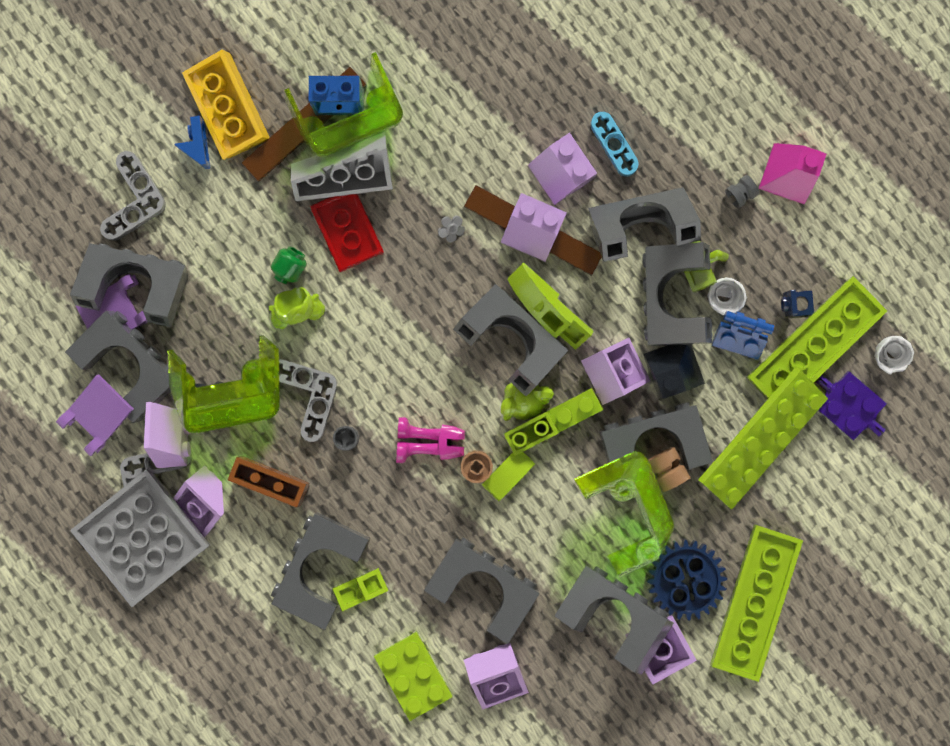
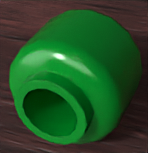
M291 246L280 249L270 266L275 274L274 278L283 284L297 282L307 266V262L304 259L305 255Z

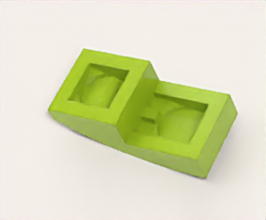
M512 452L481 485L500 501L527 474L535 463L524 452L516 456Z
M379 568L332 588V591L343 612L359 603L387 592L388 588Z

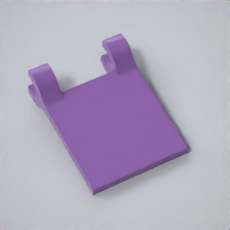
M128 274L117 283L109 286L99 311L76 306L87 329L105 311H119L127 318L128 322L126 324L131 330L148 323L143 311L137 314L126 290L139 284L135 275L131 276V274Z
M98 374L72 406L57 419L56 423L64 429L67 425L71 426L77 421L94 438L84 448V451L91 457L105 446L107 440L134 408Z

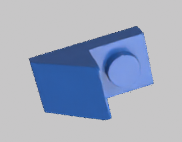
M200 116L190 117L191 125H188V135L190 140L193 141L175 143L174 145L202 167L210 169L205 121Z

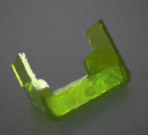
M376 52L371 54L370 68L379 87L368 93L366 98L368 109L324 127L321 120L311 116L303 119L290 89L284 90L285 102L302 138L315 155L320 157L328 156L400 124L403 110Z
M264 335L259 336V358L249 360L243 365L241 380L196 388L195 379L190 373L186 372L184 361L173 350H167L170 391L180 422L188 432L200 433L266 420L278 413L280 407L279 348Z
M629 453L574 479L585 500L608 489L612 497L617 501L624 502L634 497L636 499L650 536L607 555L619 577L652 563L659 558L675 526L649 460L643 453Z

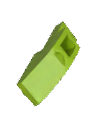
M524 262L507 278L523 305L555 339L560 336L576 350L592 336L593 330L558 300L560 294Z
M593 388L513 428L504 433V436L516 456L604 409Z

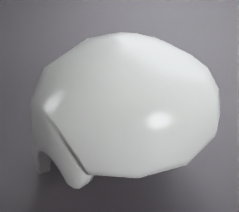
M728 277L716 280L717 283L710 286L707 295L710 306L722 315L726 311L739 312L744 307L747 299L743 285ZM718 296L728 297L730 299L728 301L723 302L719 300Z
M890 336L884 338L876 346L874 356L879 368L888 374L905 371L913 360L914 350L911 343L903 337ZM887 352H888L890 355H892L894 358H890V357L887 355Z

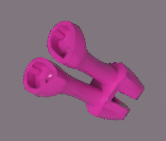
M399 417L398 439L437 440L438 443L397 441L396 463H404L409 456L415 454L439 455L441 460L464 456L465 447L447 446V439H451V441L465 440V430L443 424L441 429L419 428L410 425L407 418Z

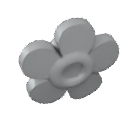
M457 215L452 220L448 216L444 217L441 220V224L444 227L438 229V235L442 238L446 237V240L450 243L456 241V234L462 236L465 232V228L461 225L463 222L462 218Z

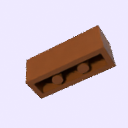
M243 456L236 457L227 479L296 508L302 505L310 484L307 481Z

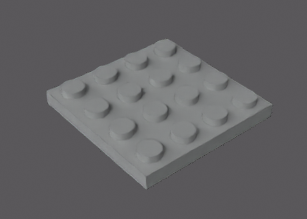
M149 468L70 530L131 607L210 546L209 542Z

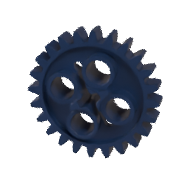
M686 539L682 540L681 546L674 540L672 549L664 545V554L656 551L659 557L658 561L650 560L655 565L654 569H647V572L652 574V577L646 579V582L653 584L647 590L649 593H656L652 601L654 603L661 601L658 606L661 609L668 607L666 612L669 613V616L675 611L678 620L681 619L683 614H685L688 621L691 620L692 614L700 619V611L702 610L709 615V606L717 608L714 600H723V597L718 594L719 591L727 590V588L721 585V582L726 581L727 577L720 575L726 568L717 566L722 559L720 557L712 558L715 551L711 549L706 552L707 545L701 544L697 548L696 540H693L690 546ZM693 558H699L700 566L696 570H690L689 562ZM679 559L683 560V566L686 574L689 577H692V579L689 580V585L694 595L693 601L690 600V594L687 585L681 582L685 579V577L679 565ZM674 565L677 568L675 576L666 577V568ZM700 582L707 583V590L703 594H698L696 591L697 585ZM677 589L684 591V597L680 601L673 600V593Z

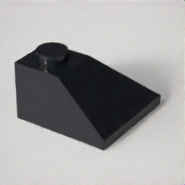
M691 344L667 345L643 354L659 400L705 384Z

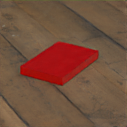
M358 194L329 197L310 206L340 273L384 253Z

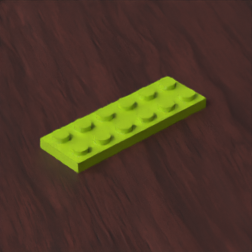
M852 276L746 378L767 399L795 367L801 370L814 383L887 310Z
M795 367L698 480L732 510L828 398L801 370Z
M754 524L711 659V667L759 682L803 540Z

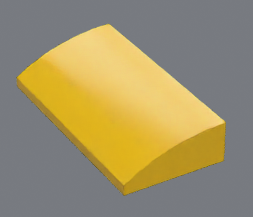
M220 50L182 72L222 160L245 152L270 138L229 52Z

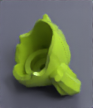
M303 287L280 292L275 297L274 305L269 306V310L272 311L271 322L273 326L277 329H285L288 324L302 323L308 318L318 320L325 313V305L319 300L320 295L315 293L311 296Z
M512 383L508 384L504 389L505 397L501 404V414L504 421H508L512 417L519 420L536 417L541 413L544 404L549 403V400L553 398L554 392L548 386L539 387L537 385L525 396Z

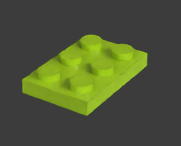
M417 631L374 655L409 721L453 697Z

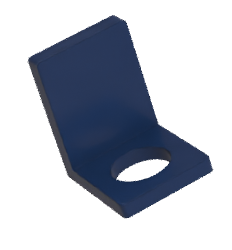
M789 290L784 292L783 297H781V309L783 312L785 311V317L812 315L814 313L812 291L796 292V290ZM800 296L805 297L808 301V307L803 311L797 309V297Z

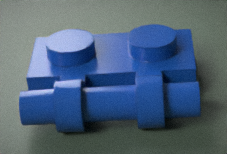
M726 311L723 320L731 323L720 322L714 335L712 346L759 360L768 342V336L761 333L764 332L771 335L774 325L766 323L764 319L757 318L755 320L746 317L744 313L738 311L736 313ZM740 326H745L751 328L752 330L741 328Z

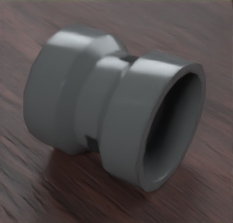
M748 175L740 178L736 185H730L725 189L728 198L731 195L736 198V201L732 204L738 209L744 206L748 199H754L760 194L757 185Z
M351 426L339 427L333 434L334 445L340 450L355 448L359 442L358 431Z

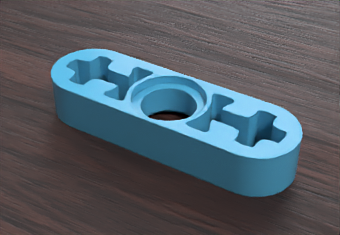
M607 112L596 113L591 120L593 133L617 172L625 177L633 175L639 165L637 157L611 115ZM598 118H600L602 121H608L606 124V129L608 130V132H610L611 129L614 130V132L608 134L605 139H603L602 137L606 133L602 127H596L598 123ZM612 138H616L621 142V148L617 151H613L608 147L607 143ZM626 150L627 153L623 156L627 162H633L631 170L629 171L627 168L622 169V158L619 157L616 160L614 156L620 155Z

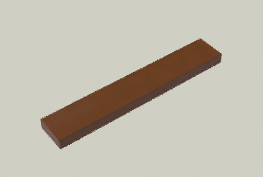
M349 67L340 76L358 75ZM361 79L362 86H363V89H364L367 85H366V83ZM308 103L247 157L242 164L260 182L334 115H315L310 103ZM337 105L336 109L341 110L342 106Z
M475 185L464 205L468 210L505 230L515 208L514 205ZM560 230L549 252L590 276L593 275L602 258L599 251Z

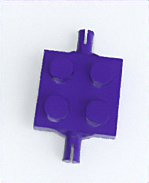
M847 371L839 381L833 384L823 375L815 381L826 391L824 395L828 398L818 411L849 438L855 440L867 428L872 430L878 437L882 435L881 432H885L886 429L878 424L875 419L887 403L851 372Z

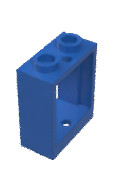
M309 76V103L315 115H364V89L360 76ZM337 105H341L342 109L337 110Z

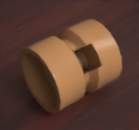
M675 447L668 448L646 461L651 472L658 475L656 481L662 492L671 490L691 478L685 465L679 464L681 458Z
M474 450L468 452L461 462L462 475L472 483L486 481L493 470L491 458L483 451Z

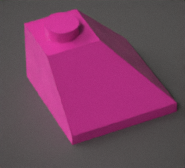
M774 143L758 189L805 204L820 176L827 153L804 145Z

